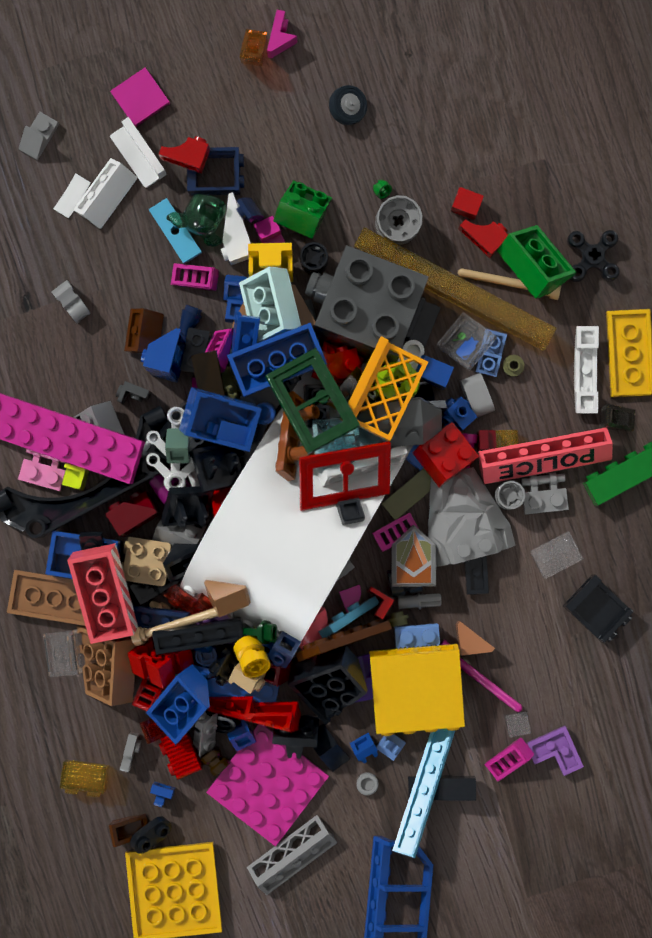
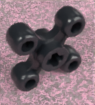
M573 231L567 237L568 246L572 249H577L582 255L581 262L572 266L574 270L579 271L580 276L574 275L570 278L571 281H582L589 268L599 269L606 281H614L618 278L620 273L618 266L609 263L605 259V251L608 248L614 247L618 242V235L615 231H605L600 238V242L595 245L587 243L583 233L580 231ZM606 237H611L612 242H609ZM573 238H578L579 243H575ZM591 252H593L594 256H597L595 260L589 256ZM608 270H612L613 275H609Z

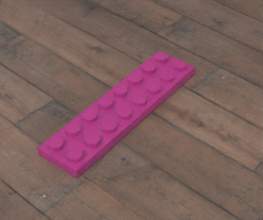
M0 393L1 440L110 478L133 484L145 441Z

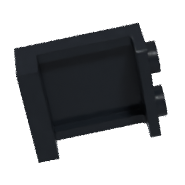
M592 574L567 600L563 607L600 642H610L617 635L616 630L621 625L625 626L632 619L631 614L634 611L609 590L597 575Z

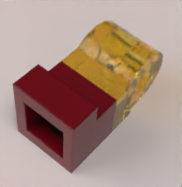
M479 430L477 432L478 451L519 444L518 430Z

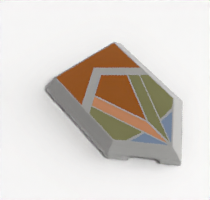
M412 525L392 544V587L436 586V544L416 526Z

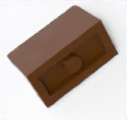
M144 308L130 309L124 351L142 353L144 349L148 348V344L160 338L164 314Z

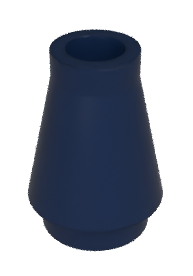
M187 304L185 309H182L179 326L185 337H187L188 328H195L202 318V310Z

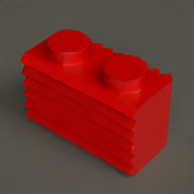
M189 732L176 745L167 735L161 738L162 743H159V747L163 756H168L170 763L167 766L171 776L175 775L178 780L202 770V763Z

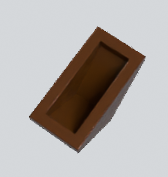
M146 813L116 819L109 824L113 847L129 843L132 836L148 824Z

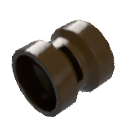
M218 746L214 747L200 759L204 765L210 767V773L213 777L231 763L228 758L222 757Z

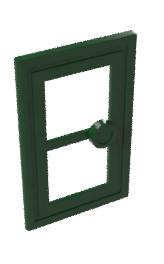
M317 348L265 375L307 454L313 453L360 427L358 420ZM312 365L325 390L318 391L316 397L296 407L282 381ZM331 399L343 422L313 438L299 411L317 401L320 404H326Z

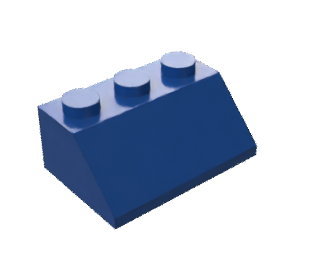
M193 664L176 675L146 712L175 745L181 741L210 707L207 679Z

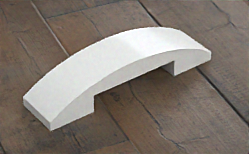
M576 326L574 352L576 413H598L597 348H599V326Z

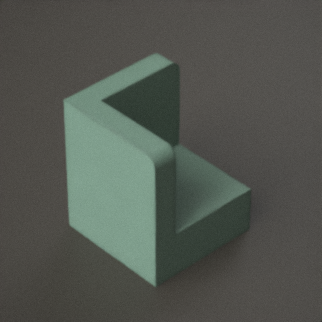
M179 428L167 429L165 444L167 463L190 462L191 438L184 435Z

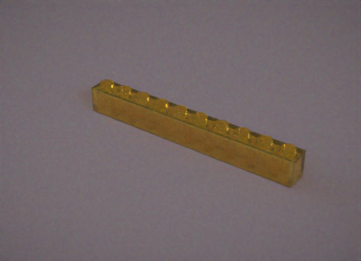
M365 227L354 245L355 249L429 276L425 289L543 351L547 348L557 329Z

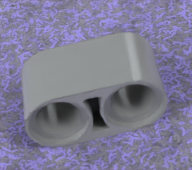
M481 373L460 380L464 396L470 403L471 409L477 415V418L495 411Z

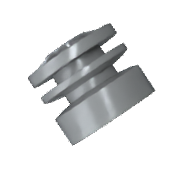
M397 195L388 198L381 204L375 217L377 234L390 245L400 246L409 243L416 236L422 225L423 215L421 209L413 199L407 196ZM393 218L396 219V220H397L398 218H401V219H402L401 224H402L403 226H401V225H397V227L394 226L393 224H394L395 221L393 220Z

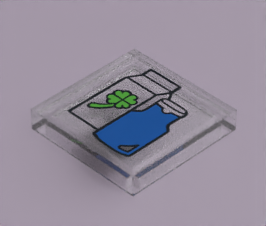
M463 312L437 342L436 346L470 371L497 337Z

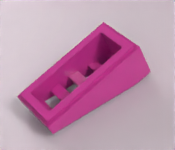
M174 263L171 285L216 291L219 270L214 267ZM181 269L184 270L183 281H180ZM190 271H193L192 280L189 282ZM199 272H202L200 283H197Z
M233 329L215 331L205 351L217 350L221 372L225 371L228 363L227 355L230 354Z
M411 513L372 533L382 552L391 548L392 544L396 541L392 539L388 531L389 528H392L397 539L401 535L395 525L399 524L405 533L407 528L403 523L404 520L407 519L410 527L414 525L418 528ZM382 532L385 533L387 539L390 542L387 545L385 544L382 536L380 535V533Z
M519 738L484 765L499 782L527 763L534 756V753L525 741ZM510 752H511V754L515 757V759L517 760V762H516V761L513 759V757L509 754ZM502 758H504L507 761L510 767L505 763V761ZM495 762H497L501 766V768L504 770L503 772L498 768Z

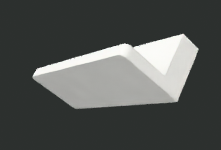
M127 117L121 121L123 127L111 134L110 138L142 185L148 188L167 174L130 118Z
M110 158L73 210L101 229L135 183L137 176L122 163Z

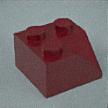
M139 490L130 496L131 500L129 502L118 501L108 507L110 511L106 513V516L119 536L126 537L161 514L147 491L142 493Z

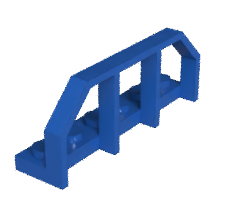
M374 836L364 938H384L383 932H418L417 938H427L433 876L432 862L423 850L418 847L416 855L424 864L422 885H388V878L391 872L389 866L390 855L396 840H390L383 836ZM388 892H421L419 924L384 925L386 921L385 908Z

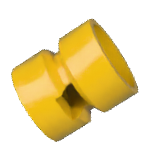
M244 636L235 643L233 647L245 677L256 678L269 670L271 666L270 660L257 636Z

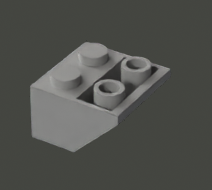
M111 401L90 406L74 416V418L124 434Z
M208 515L206 526L196 524L185 525V527L181 528L180 526L163 527L160 520L152 540L170 543L171 548L174 543L200 544L212 517Z

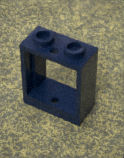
M239 147L210 148L207 157L234 158V187H198L197 172L187 169V191L189 196L229 195L232 192L234 195H240V188H244V175H240V167H244V154H240Z

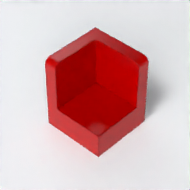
M460 187L451 212L475 220L484 196Z

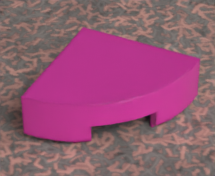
M360 584L339 592L346 612H349L347 610L349 606L359 602L361 597Z

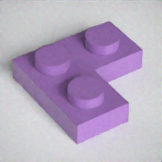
M562 726L526 743L534 753L532 757L534 764L555 756L563 776L584 767L566 726Z

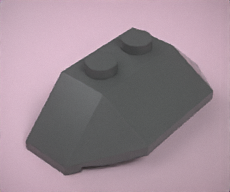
M421 397L411 398L390 441L391 447L420 445L434 437L442 430L441 409ZM398 399L387 403L390 414L400 411L401 406ZM383 404L372 407L375 419L387 416ZM368 409L363 410L356 417L357 420L363 423L372 421ZM397 416L392 417L393 422H395ZM389 419L377 422L379 430L389 434L392 428ZM360 427L353 430L354 439L369 445L388 442Z

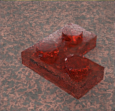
M176 584L167 588L163 595L171 605L180 607L185 612H191V615L214 608L209 598L203 593L193 597Z

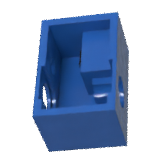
M191 387L179 430L186 436L250 452L262 408L250 402Z
M52 531L46 575L72 579L67 560L73 552L81 551L80 534ZM104 538L105 545L116 543L120 557L123 541Z

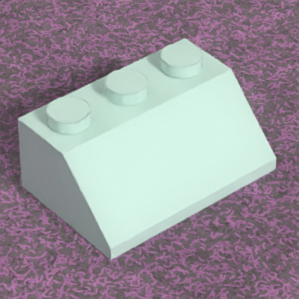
M269 266L239 283L247 316L260 318L257 343L301 326L287 268Z

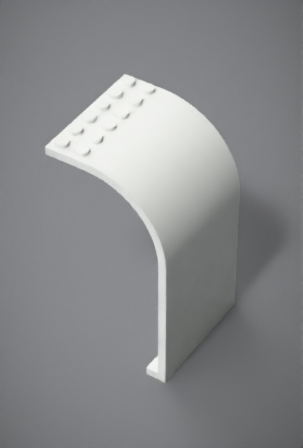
M313 370L304 373L301 376L302 380L298 381L293 389L303 400L304 385H322L320 380L311 377ZM329 406L330 428L343 421L340 420L341 416L338 411ZM281 408L206 531L185 572L177 597L184 604L193 605L200 612L214 608L208 598L204 585L206 580L245 585L251 603L249 606L227 614L229 618L241 617L243 628L258 627L263 620H267L271 624L277 625V639L281 632L284 631L297 640L302 641L385 495L360 499L365 520L347 525H342L336 504L301 511L299 461L297 463L296 479L293 481H287L275 472L284 411ZM330 428L308 429L314 438ZM351 431L316 450L315 454L368 444L354 439V432ZM413 445L405 446L408 454ZM405 459L402 463L390 466V486ZM323 466L322 470L324 471L325 469L331 468L333 466ZM313 468V497L343 492V481L323 487L315 468ZM378 470L348 479V491L378 485ZM283 641L279 644L290 651L293 649V647Z

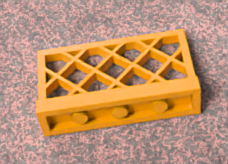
M381 336L348 405L355 417H357L360 411L368 409L372 421L363 423L358 420L360 428L390 442L428 361L389 343L388 339ZM389 350L399 355L400 362L389 365L386 357ZM414 361L422 365L419 372L410 375L406 363ZM402 365L406 376L395 380L391 368ZM387 370L391 381L379 384L377 374ZM408 380L411 388L410 391L400 394L396 383ZM393 384L397 396L385 399L381 388ZM378 389L382 401L370 404L367 397L368 392ZM398 399L401 406L400 411L390 414L387 403ZM383 404L387 416L375 419L372 407ZM397 416L395 422H393L392 417ZM389 419L392 427L389 434L380 431L377 422Z

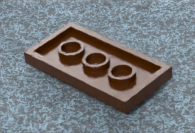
M378 619L302 646L303 651L296 653L299 662L372 637L392 628L389 621L380 623Z

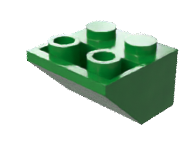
M293 180L279 202L273 222L312 239L324 218L332 197L327 196L324 192L307 187L304 183Z

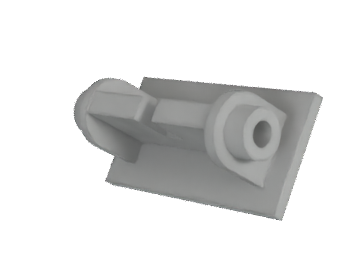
M205 712L195 723L197 729L194 730L193 745L199 750L198 757L210 752L216 744L217 713L210 717Z

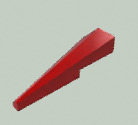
M253 696L209 697L210 707L207 711L287 732L298 730L301 716L298 702H255Z

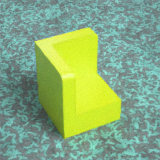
M65 463L66 471L62 485L84 491L89 470Z

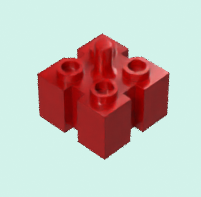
M150 637L145 645L136 646L128 652L132 673L143 679L150 678L152 684L162 689L172 682L175 674L181 673L192 664L194 665L191 649L156 655L153 637Z

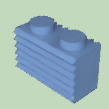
M439 624L394 627L396 648L440 645Z

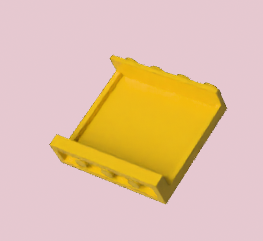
M458 644L369 651L376 734L391 736L397 732L413 734L416 731L436 732L438 729L446 728L447 730L455 731L460 729V727H465Z

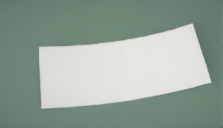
M75 173L66 191L53 209L69 218L91 182Z

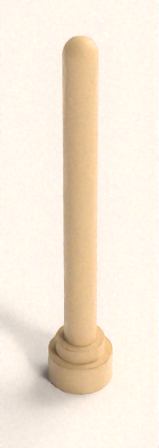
M468 269L458 270V275L463 278L528 290L519 279ZM561 286L545 296H549V299L558 300Z
M212 608L149 629L137 627L131 639L135 646L143 645L150 637H153V631L188 626L217 617L218 614Z

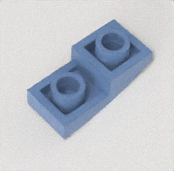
M486 328L475 372L497 377L507 333Z

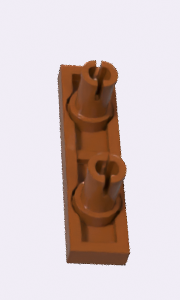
M294 391L288 392L296 407L305 403ZM316 405L308 406L299 411L304 421L317 419L320 415L319 408ZM283 411L275 472L285 480L293 481L296 479L299 457L315 455V451L307 454L304 446H300V439Z

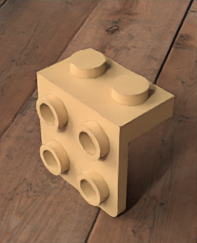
M128 537V541H125L124 544L125 561L122 562L125 580L164 586L167 574L163 562L171 550V544Z

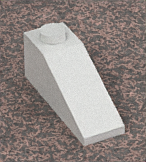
M233 192L228 195L223 233L224 248H221L224 260H229L231 265L249 259L248 244H251L243 220L236 211L238 206Z

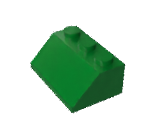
M538 225L509 233L497 250L535 299L552 293L576 274V271Z

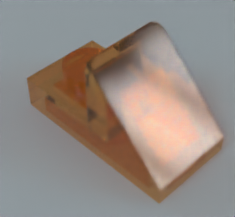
M246 29L240 52L241 63L263 66L267 32Z

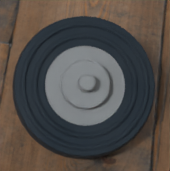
M342 86L336 89L330 97V113L340 124L353 125L358 123L367 112L366 97L355 86Z

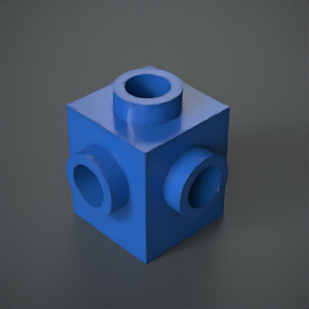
M462 397L457 399L450 398L446 401L447 409L442 416V423L445 426L453 422L459 431H462L477 418V415L471 409L470 403Z

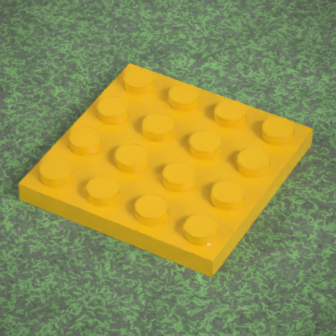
M213 842L151 848L142 854L137 853L135 850L125 852L134 938H173L222 932Z

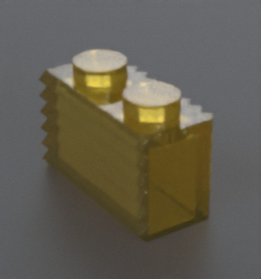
M65 760L62 767L60 789H65V793L78 794V791L87 792V796L100 797V794L106 792L109 765Z

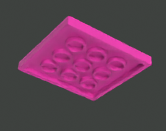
M258 724L253 730L256 743L237 751L230 760L231 763L220 773L206 793L276 847L328 779L329 775L304 755L297 759L296 753H293L292 757L288 758L286 745L272 744L273 731L264 725Z

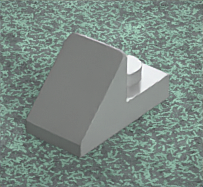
M39 112L30 127L25 126L19 150L38 161L58 128L59 123Z

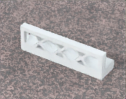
M405 446L391 447L390 466L403 462L408 454ZM378 457L351 461L354 465V471L348 475V479L378 470ZM341 464L331 465L333 467L324 471L322 467L315 468L323 487L343 481V474L340 471Z

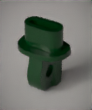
M263 620L258 627L243 628V635L257 636V639L262 644L276 642L277 625Z

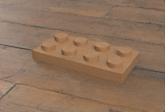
M14 570L7 613L85 626L73 579Z

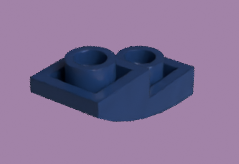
M245 197L236 201L238 205L236 211L242 220L246 218L251 223L254 220L259 222L265 219L252 198Z

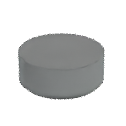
M365 772L357 778V789L361 794L372 795L377 791L378 779L374 774Z

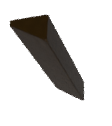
M217 350L191 355L197 388L226 396Z

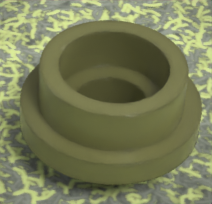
M510 355L503 361V370L508 376H518L524 370V361L517 355ZM516 362L518 365L517 369H512L510 363Z
M403 611L391 613V618L387 619L391 627L408 624L407 618L409 616L408 614L404 615Z

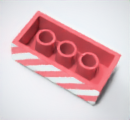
M116 543L73 552L67 561L90 644L133 636L138 624Z

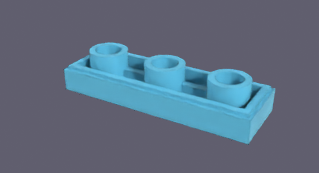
M167 198L149 209L183 264H186L202 253ZM179 229V233L176 235L172 234V231Z

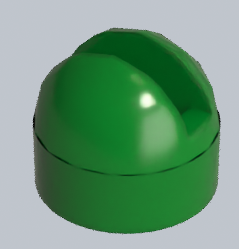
M378 180V183L373 185V191L378 198L384 199L391 193L392 186L385 180Z

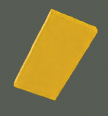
M650 309L607 311L611 398L652 396V329Z

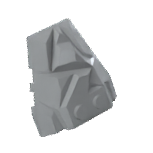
M474 467L464 469L441 487H438L431 478L430 509L427 526L428 538L436 544V567L469 561L516 546L510 523L505 518Z

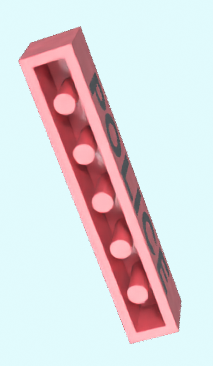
M605 427L478 452L479 469L483 483L489 484L611 461L613 443L608 429Z

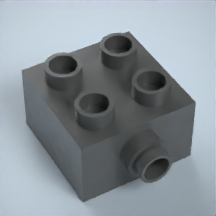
M346 245L335 275L323 273L321 276L319 273L313 272L305 291V295L314 297V302L322 304L314 325L317 340L328 342L337 347L347 346L348 350L356 348L358 355L366 359H370L381 336L388 339L389 343L402 348L429 276ZM389 350L386 356L388 363L396 362L399 355Z

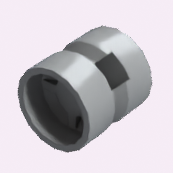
M508 481L496 488L494 499L500 508L512 510L523 504L526 494L521 484L516 481Z

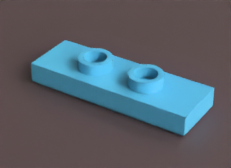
M374 596L362 604H359V602L352 604L347 608L348 613L344 614L342 611L332 617L333 622L320 630L319 634L322 638L334 634L378 605V599Z

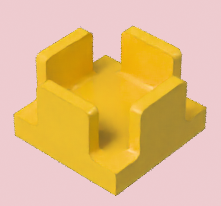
M292 243L248 244L249 277L270 266L287 268L290 282H293Z

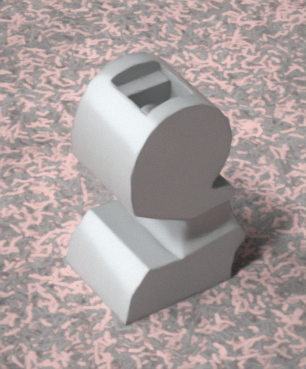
M66 280L51 292L78 324L80 320L91 313L78 294L73 292L74 289L70 282Z

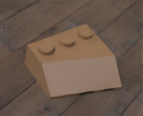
M77 625V633H81L83 645H79L80 653H83L85 658V665L82 667L85 693L110 706L133 702L135 674L132 673L128 652L136 646L133 644L131 636L90 644L86 626Z

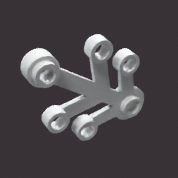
M172 407L167 413V418L171 422V428L180 427L184 410L180 407ZM175 411H178L180 414L177 420L172 418V414ZM149 431L146 435L147 441L154 444L166 456V443L160 438V434L157 431ZM152 433H155L157 440L152 442L149 437ZM190 437V451L197 445L202 444L204 440L201 439L199 442H195L194 437ZM149 453L146 456L147 464L154 466L164 477V486L168 491L169 488L185 487L186 477L195 469L192 457H190V462L181 470L180 463H171L170 471L160 462V457L156 453ZM154 455L157 457V461L151 464L149 458ZM173 478H177L179 481L176 486L171 485Z

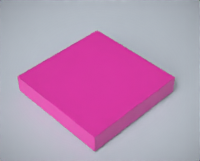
M146 67L110 91L135 127L170 104Z

